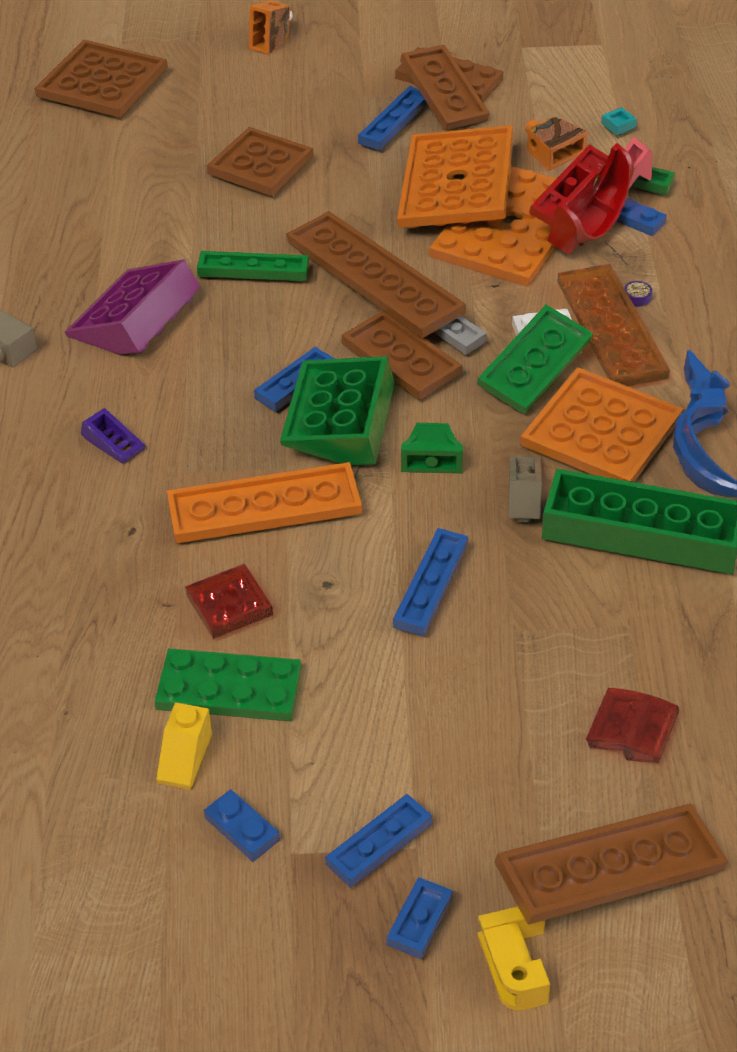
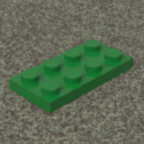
M545 304L478 377L477 385L525 415L592 341L593 333Z
M168 648L154 701L156 710L172 711L176 702L208 708L210 715L292 722L302 669L301 659Z

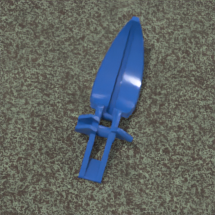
M687 350L684 374L685 381L691 391V400L687 409L682 412L676 421L673 448L685 475L697 487L714 495L737 498V480L724 472L706 454L695 434L709 426L719 425L723 420V415L728 413L725 389L730 386V382L717 371L710 373L691 350Z

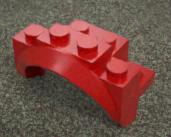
M615 143L611 148L609 156L589 144L530 206L529 213L551 226L547 240L549 243L570 255L578 245L583 246L586 242L598 239L612 228L624 207L634 172V163L631 156L618 143Z

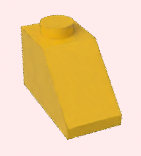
M175 702L163 733L156 777L157 784L191 790L212 736L208 708Z

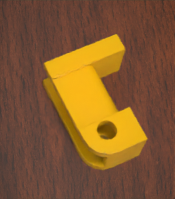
M518 906L478 916L482 931L477 932V937L502 1004L515 1011L548 1004L549 979L541 959L532 961L524 938L544 934L545 920L528 925Z

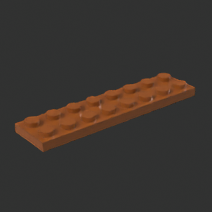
M330 211L286 233L289 244L303 254L309 255L310 259L421 338L426 337L466 313V304Z

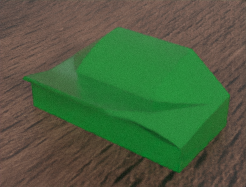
M416 423L409 438L401 444V472L462 474L463 445L456 440L448 423Z

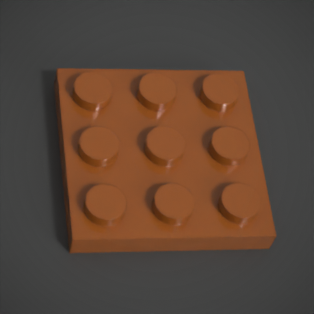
M248 127L207 165V174L265 195L273 196L313 158V148Z

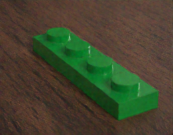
M201 251L197 264V276L306 281L309 255Z

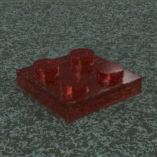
M245 563L185 586L188 599L213 639L273 615V606Z

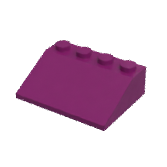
M185 259L127 269L65 331V334L69 338L116 354H138L147 348V343L151 338L163 331L162 327L168 321L178 315L177 311L193 299L192 295L200 286Z

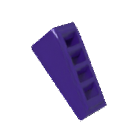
M105 408L82 422L81 435L122 464L145 449V444ZM110 434L114 435L109 439L107 438V436H109ZM119 439L122 440L118 445L114 444ZM127 445L131 446V448H129L125 452L121 451V449H123Z

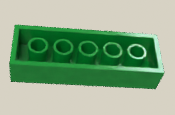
M556 468L543 513L541 539L733 575L737 557V500Z

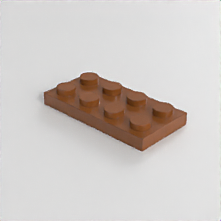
M445 45L402 53L400 59L402 65L444 130L488 120L489 111Z
M417 47L415 50H420V49H425V48ZM453 57L482 102L503 80V71L494 69L491 66L476 64L470 60ZM401 64L395 70V79L415 84Z
M385 311L379 312L341 335L342 344L359 357L388 356L395 383L418 400L423 399L462 374V364L425 338L415 334Z

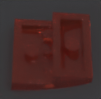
M608 688L586 737L589 748L622 751L625 759L628 761L659 763L679 714V707L669 701L645 693Z

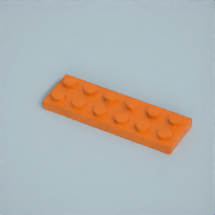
M350 462L166 490L175 544L362 514V503Z

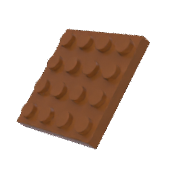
M83 40L34 88L35 95L49 101H56L69 106L121 118L168 68L167 59Z

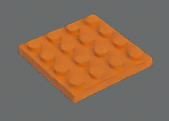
M577 367L520 436V445L591 475L635 482L674 430L676 421L684 411V408Z

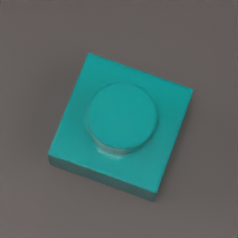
M621 107L603 114L601 124L615 135H619L636 128L637 118Z

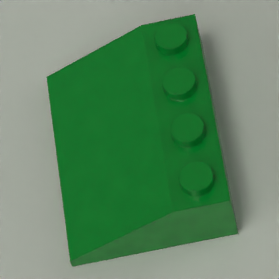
M388 356L304 360L280 438L281 446L337 463L350 462L351 465L376 464L395 384Z

